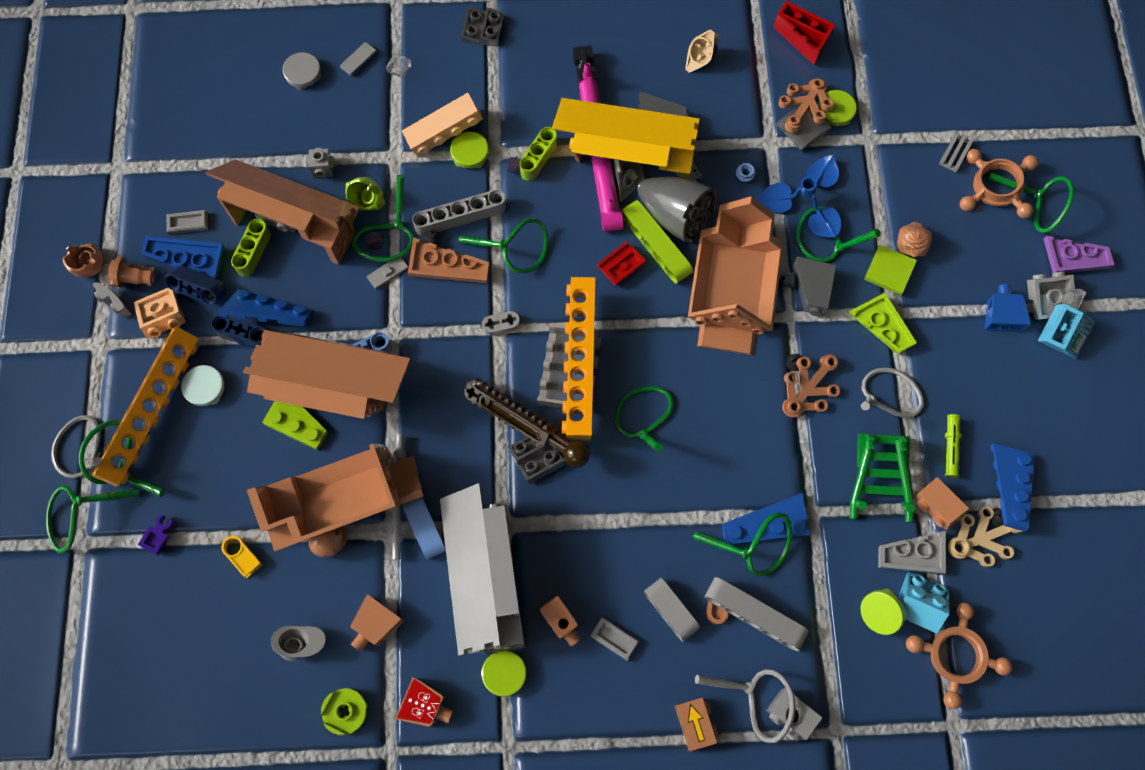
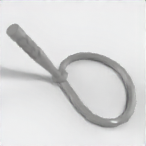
M877 368L870 371L862 381L861 390L865 397H867L861 404L863 410H868L874 405L894 416L910 418L919 414L924 406L921 390L914 380L902 371L894 368ZM887 372L896 374L912 386L919 399V406L916 410L909 413L896 411L876 401V397L868 393L866 389L867 381L877 373Z
M81 415L67 422L58 432L53 442L51 451L52 463L55 469L66 478L76 479L84 475L82 472L75 474L67 473L60 467L57 460L59 442L66 431L79 421H90L94 428H96L99 423L91 416ZM101 430L95 434L91 458L85 463L87 471L94 469L102 462L101 458L97 457L101 442Z
M764 669L758 672L751 682L745 684L696 675V684L744 690L749 697L750 718L753 730L764 742L777 743L788 733L794 720L796 702L790 683L779 672ZM766 674L777 677L784 684L790 700L787 722L781 732L773 738L763 735L758 727L753 692L757 681Z

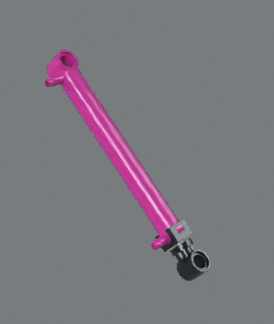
M592 46L573 47L574 65L577 66V84L581 101L601 103L596 67L593 64ZM591 156L603 232L623 230V218L619 208L611 159Z

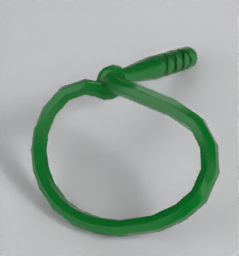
M992 172L988 177L990 181L1012 189L1017 188V182ZM1060 176L1050 180L1042 189L1034 190L1024 185L1023 192L1034 195V198H1037L1034 215L1036 230L1041 233L1051 232L1062 222L1074 199L1073 183L1068 178ZM1064 181L1069 188L1067 204L1059 218L1050 227L1041 228L1042 195L1056 182Z
M396 175V220L394 224L366 226L358 230L352 237V246L355 251L369 260L377 262L394 261L402 258L412 248V232L404 227L403 221H401L404 200V175ZM397 228L409 236L407 247L399 254L390 257L370 255L357 245V239L360 235L373 230Z
M814 207L804 213L796 231L797 243L802 253L811 260L824 263L834 260L838 252L844 251L847 247L881 236L880 230L875 229L843 243L839 233L835 237L834 253L827 258H818L806 250L801 239L803 223L811 213L816 212Z
M536 218L524 219L515 227L506 240H501L500 242L468 236L459 237V243L500 247L503 250V260L507 267L513 272L522 274L536 270L543 263L548 251V231L545 225ZM535 223L540 226L543 232L544 243L541 256L530 268H516L508 259V244L525 224Z
M657 386L639 387L628 392L619 401L615 410L617 429L628 438L639 437L641 440H645L655 451H662V444L649 436V433L665 422L671 415L674 406L673 397L666 389ZM645 391H657L665 394L669 405L666 413L646 430L642 429L636 433H629L622 428L619 413L622 405L629 397Z
M118 420L101 423L89 432L81 444L78 454L79 466L83 475L92 483L108 484L92 477L88 473L84 463L86 447L93 436L103 428L111 425L119 426L121 422ZM127 438L125 448L131 449L132 440ZM122 459L120 460L118 468H121L123 465ZM129 476L126 480L157 496L163 497L165 495V489L142 479Z
M66 485L59 486L52 494L46 512L47 534L53 549L57 553H66L72 547L76 534L78 506H81L82 503L139 497L138 489L80 497L75 495L72 488ZM65 490L73 504L71 506L69 537L66 545L61 548L56 543L53 534L52 509L58 494Z
M777 512L770 515L760 526L750 548H745L744 550L697 531L693 539L742 555L744 559H747L748 569L754 575L765 576L776 570L786 558L792 542V523L788 515ZM777 518H783L787 526V540L782 555L770 568L763 571L755 570L752 563V553L755 551L768 525Z

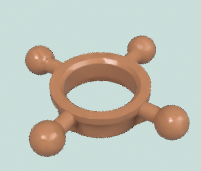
M969 150L966 154V161L969 164H975L980 170L976 173L973 181L975 195L963 197L959 203L960 208L966 212L971 211L980 200L986 204L999 207L1013 204L1017 208V215L1020 218H1029L1033 214V207L1029 203H1023L1019 197L1024 190L1023 172L1026 170L1032 171L1037 168L1039 164L1037 157L1028 155L1023 159L1021 165H1017L1007 159H994L986 162L981 159L982 154L979 150ZM1002 169L1015 177L1017 188L1009 194H995L984 186L982 177L988 171Z
M961 603L956 608V614L959 617L958 627H951L940 632L934 639L933 644L924 642L917 635H912L906 640V647L910 652H929L935 670L942 677L950 681V689L943 698L944 704L949 709H958L962 705V697L959 694L960 684H968L978 680L985 673L987 667L995 669L998 674L1003 676L1009 675L1013 670L1012 662L1005 657L998 658L997 660L990 659L987 647L981 637L968 629V621L974 616V608L968 603ZM950 636H959L966 639L975 650V666L970 673L964 676L949 672L941 662L940 647L943 641Z

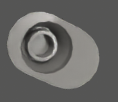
M284 626L277 629L271 637L273 650L288 661H297L303 657L313 656L324 647L326 642L323 631L312 626Z

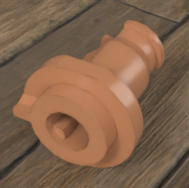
M117 256L109 265L108 286L121 288L124 283L148 284V286H151L155 282V267L147 268L142 265L127 263L125 256Z

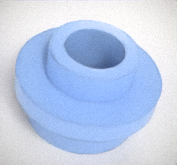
M743 163L737 168L736 176L742 182H750L755 177V169L751 164Z

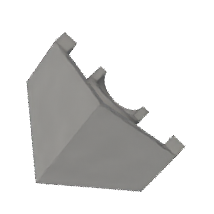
M614 159L613 170L619 201L621 202L646 178L643 164Z

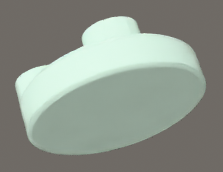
M201 365L194 367L186 373L182 380V394L193 405H215L219 402L224 391V378L211 366Z

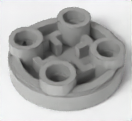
M305 52L296 53L284 62V77L297 90H304L322 77L319 61L312 54Z

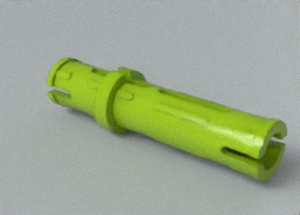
M957 414L947 415V433H945V439H947L945 477L959 478V452L962 434L960 433L961 416Z

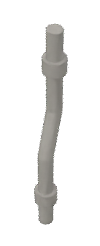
M396 434L394 460L397 462L406 458L404 434ZM401 505L392 508V533H390L392 560H400V543L403 542V533H401Z

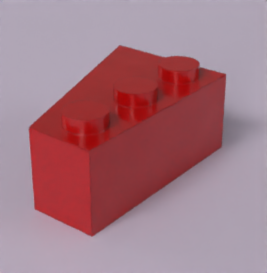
M785 1L777 14L774 28L814 65L831 39L836 24Z

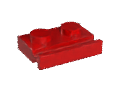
M626 241L597 264V268L617 287L644 266L646 260Z

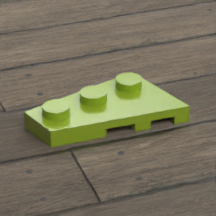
M886 293L849 311L853 318L896 354H900L917 344Z
M274 401L262 422L265 426L315 450H319L328 434L302 406Z

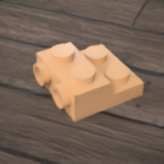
M169 288L134 302L139 327L147 339L150 337L157 338L162 332L173 329L176 326L179 328L181 324L186 323L183 311L178 304L176 293Z

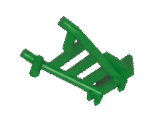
M857 433V467L859 471L850 501L849 518L858 519V510H865L867 508V503L860 500L862 493L904 496L905 501L901 504V508L905 510V521L913 522L915 506L908 471L910 436ZM875 443L895 444L897 453L873 451ZM870 460L898 461L899 470L868 467ZM866 477L901 478L902 487L864 485Z

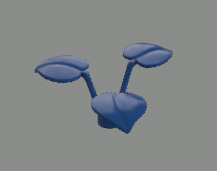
M834 155L825 156L810 165L807 169L806 177L801 181V187H798L793 195H791L790 187L784 183H774L757 195V199L761 204L777 214L789 211L792 208L791 199H794L799 193L804 197H811L816 213L811 215L808 220L809 230L814 235L825 238H835L840 233L841 219L838 212L829 206L824 207L820 211L815 194L818 185L822 188H829L834 186L839 179V169Z

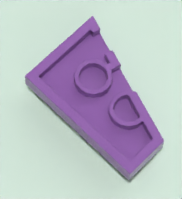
M1052 236L1044 238L1053 273L1109 269L1114 266L1109 247L1090 243H1073L1072 240L1068 239L1057 240Z

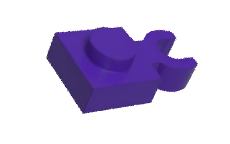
M161 514L156 519V527L149 526L138 543L142 548L158 556L170 538L165 533L175 525V521L171 519L166 525H163L166 517Z

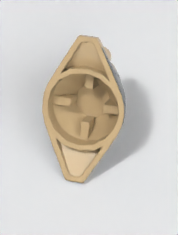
M712 29L697 36L691 42L685 67L689 73L707 65L715 57L719 48L718 41L720 36Z

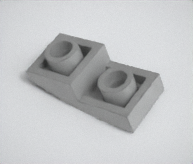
M97 282L93 284L96 290L94 295L100 303L104 302L116 314L120 313L125 319L132 315L128 307L111 290Z

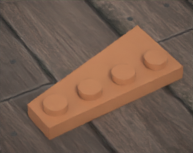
M413 237L408 275L411 277L487 283L490 265L487 261L466 254L461 255L455 253L454 250H446L437 247L436 244L425 243Z

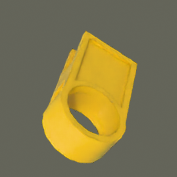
M230 536L223 541L221 546L223 554L226 555L243 577L249 578L263 565L239 537ZM233 540H238L241 544L239 552L235 555H229L227 552L228 544Z

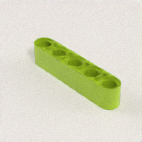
M638 200L621 210L624 222L675 284L693 273L692 266Z

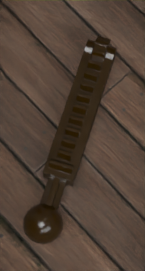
M481 378L467 382L464 389L467 400L472 401V404H477L479 408H484L486 413H491V416L498 417V420L504 421L505 425L509 424L511 429H516L518 433H523L525 438L529 437L532 443L536 442L537 448L550 444L564 453L565 462L574 468L583 467L590 460L591 453L589 447L580 441H572L570 443L557 435L559 429L554 427L553 421L550 423L546 422L545 418H540L539 414L535 415L533 410H527L525 405H519L518 401H513L512 397L508 398L506 393H500L499 389H494L493 385H488L487 381H483Z

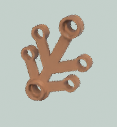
M813 79L808 85L798 86L794 83L788 85L787 94L794 97L797 94L809 92L808 95L790 98L786 95L780 97L779 106L783 109L801 104L796 113L786 120L785 129L788 132L797 133L800 130L801 118L808 108H810L813 114L814 122H824L826 117L824 111H830L834 104L833 100L827 98L825 94L827 89L825 81ZM815 97H818L821 101V108L824 111L819 110V107L814 99Z
M828 354L821 357L819 361L820 368L810 380L808 379V368L811 365V361L808 357H801L796 363L799 368L801 390L797 396L795 383L798 381V374L791 371L784 376V381L787 385V399L783 402L782 409L785 415L791 418L799 416L802 411L815 410L817 412H824L827 410L828 403L823 399L817 400L814 403H802L807 396L828 395L829 397H836L840 394V388L835 384L828 387L815 388L828 371L834 370L837 367L838 360L834 355ZM829 359L832 360V366L828 363ZM802 360L806 362L805 367L801 364ZM789 375L793 376V381L789 380ZM832 387L835 389V394L831 393ZM819 402L823 404L822 409L818 406ZM792 403L796 406L795 411L791 408Z

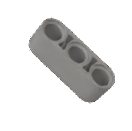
M659 578L643 591L651 604L682 642L700 629L697 621L662 578Z

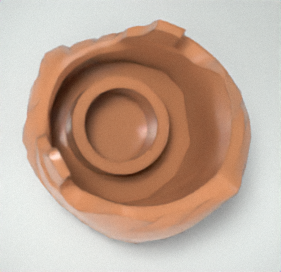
M912 222L903 226L899 230L897 249L901 253L912 257L926 256L931 245L932 233L918 222Z
M90 243L79 247L68 246L66 248L68 253L63 257V263L70 273L83 278L92 277L99 273L103 264V256L99 246Z

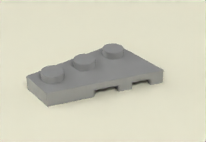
M946 531L880 545L878 548V568L946 574Z

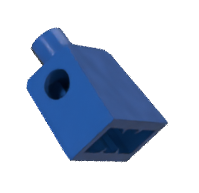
M1009 284L999 285L998 293L993 294L987 302L984 329L1023 332L1031 325L1024 296L1021 294H1011V285Z

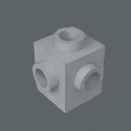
M328 148L309 150V157H306V167L310 169L314 178L333 177L335 158L331 156Z

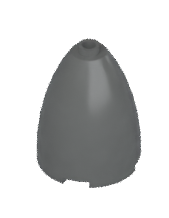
M653 177L641 181L637 187L638 196L653 219L669 233L684 242L693 243L700 238L701 230L708 228L705 224L708 222L710 214H715L717 208V191L689 179Z

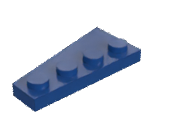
M145 236L141 255L173 268L184 266L218 279L225 247L222 243Z
M238 289L221 307L219 316L237 315V319L244 320L247 317H255L261 322L277 320L278 324L305 327L313 317V309Z
M993 443L990 446V450L994 455L993 467L997 472L998 480L996 484L1001 495L999 501L1004 526L1026 532L1029 529L1035 454Z
M803 493L723 523L721 527L724 542L731 545L752 543L764 520L777 512L784 513L790 518L792 538L809 536L810 530ZM777 518L773 520L766 528L759 542L787 539V526L784 519Z

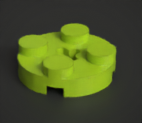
M343 688L334 691L325 698L322 704L321 715L323 723L334 734H353L364 724L367 717L368 704L363 696L353 689ZM347 705L350 714L341 718L339 708H344Z

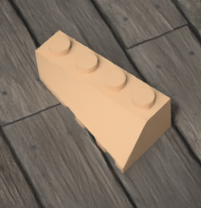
M466 93L402 130L410 149L418 157L426 154L435 146L442 145L449 138L459 135L468 127L475 126L483 117L469 93Z

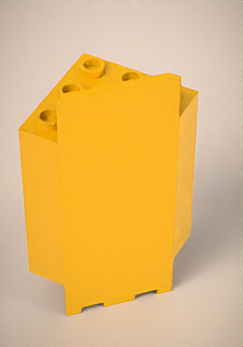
M561 98L552 130L575 133L574 138L571 137L569 149L576 162L581 161L582 154L659 166V170L682 173V178L689 179L700 118Z

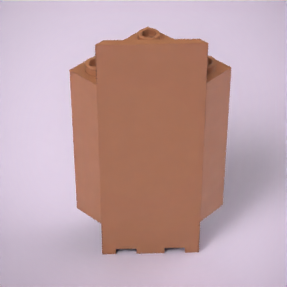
M236 159L205 172L206 175L225 182L218 190L217 198L234 225H239L245 212L248 210L297 229L302 239L323 246L331 262L337 265L340 264L352 241V237L356 233L352 223L361 207Z
M752 196L719 205L715 227L701 230L688 312V317L700 325L697 347L753 356L756 334L773 331L784 243L772 235L775 213Z
M264 330L261 345H257L251 355L252 364L250 367H245L243 373L250 374L248 393L263 395L264 399L365 419L380 413L384 409L385 401L395 402L409 366L410 358L392 355L391 352L299 334H284Z
M373 443L369 445L370 450L296 477H289L267 486L248 489L247 493L261 532H268L275 552L423 497L415 456L390 464L389 460L392 457L388 447L385 448L382 444Z

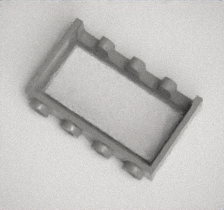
M550 323L546 358L543 363V376L540 381V394L537 398L538 406L563 409V401H567V393H563V382L568 381V373H564V361H568V354H564L565 341H569V335L565 334V325ZM594 330L593 368L596 369L599 356H595L596 349L600 350L601 337H598V330ZM578 335L574 339L577 341H582L585 338L583 336ZM576 355L574 356V359L577 361H581L584 359V357L582 355ZM576 374L573 376V379L577 381H580L584 378L580 374ZM593 375V388L595 385V375ZM575 394L572 398L576 401H580L583 399V396L581 394Z

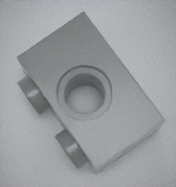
M786 688L779 691L766 709L770 714L769 718L779 726L781 723L785 726L788 719L787 714L790 710V700ZM794 695L797 720L794 723L792 722L788 734L797 741L799 739L807 740L822 717Z

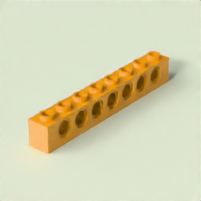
M571 277V284H567L566 296H570V303H566V315H570V321L565 322V334L569 335V341H565L564 354H568V361H564V373H568V381L563 382V393H567V401H563V413H567L566 421H562V434H566V440L591 441L595 278ZM577 298H584L585 301L582 302V303H579V302L576 301V299H577ZM581 316L584 317L585 320L582 322H578L575 320V318ZM580 335L583 336L585 339L582 341H577L574 338ZM582 355L584 359L577 361L574 359V356ZM576 374H580L584 378L580 381H577L573 379V376ZM575 394H581L583 399L576 401L572 397ZM574 414H580L583 419L574 421L571 417Z
M177 326L171 330L102 455L101 464L96 466L91 476L115 487L126 482L130 475L127 472L130 465H135L140 456L137 453L140 446H145L149 440L150 435L147 433L151 427L154 428L160 419L158 413L161 408H166L170 400L167 396L171 390L174 391L178 386L179 380L177 378L180 372L184 373L189 365L187 359L190 355L193 356L199 345L196 343L199 338ZM179 348L182 351V357H176L173 354V349ZM164 365H168L172 368V375H167L164 373ZM154 383L162 385V393L154 391ZM145 401L152 403L153 410L151 412L144 409L143 404ZM135 419L142 421V430L134 428L133 422ZM125 438L133 441L131 449H126L123 446ZM114 457H120L123 460L121 468L113 466L112 461Z

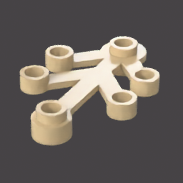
M985 506L978 512L980 520L974 537L967 540L969 529L974 525L975 519L972 515L966 514L960 519L961 528L958 537L951 539L948 543V551L952 557L962 559L968 556L980 561L983 567H990L995 563L994 556L989 553L982 554L972 549V547L979 545L998 553L1002 559L1007 560L1014 556L1013 548L1002 546L990 540L1009 532L1017 534L1022 531L1002 525L986 532L989 520L993 517L994 512L992 508ZM983 511H988V513H990V516L986 517L983 514ZM964 518H968L970 524H966ZM956 545L961 547V552L956 551ZM1004 549L1008 550L1009 556L1003 553ZM985 557L990 559V564L984 561Z

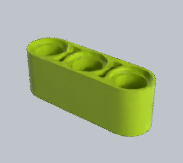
M545 127L539 132L522 157L520 173L524 180H534L555 150L557 136L556 131L552 130L551 127Z
M253 219L248 224L231 260L233 267L242 277L252 275L271 236L267 225L261 219Z

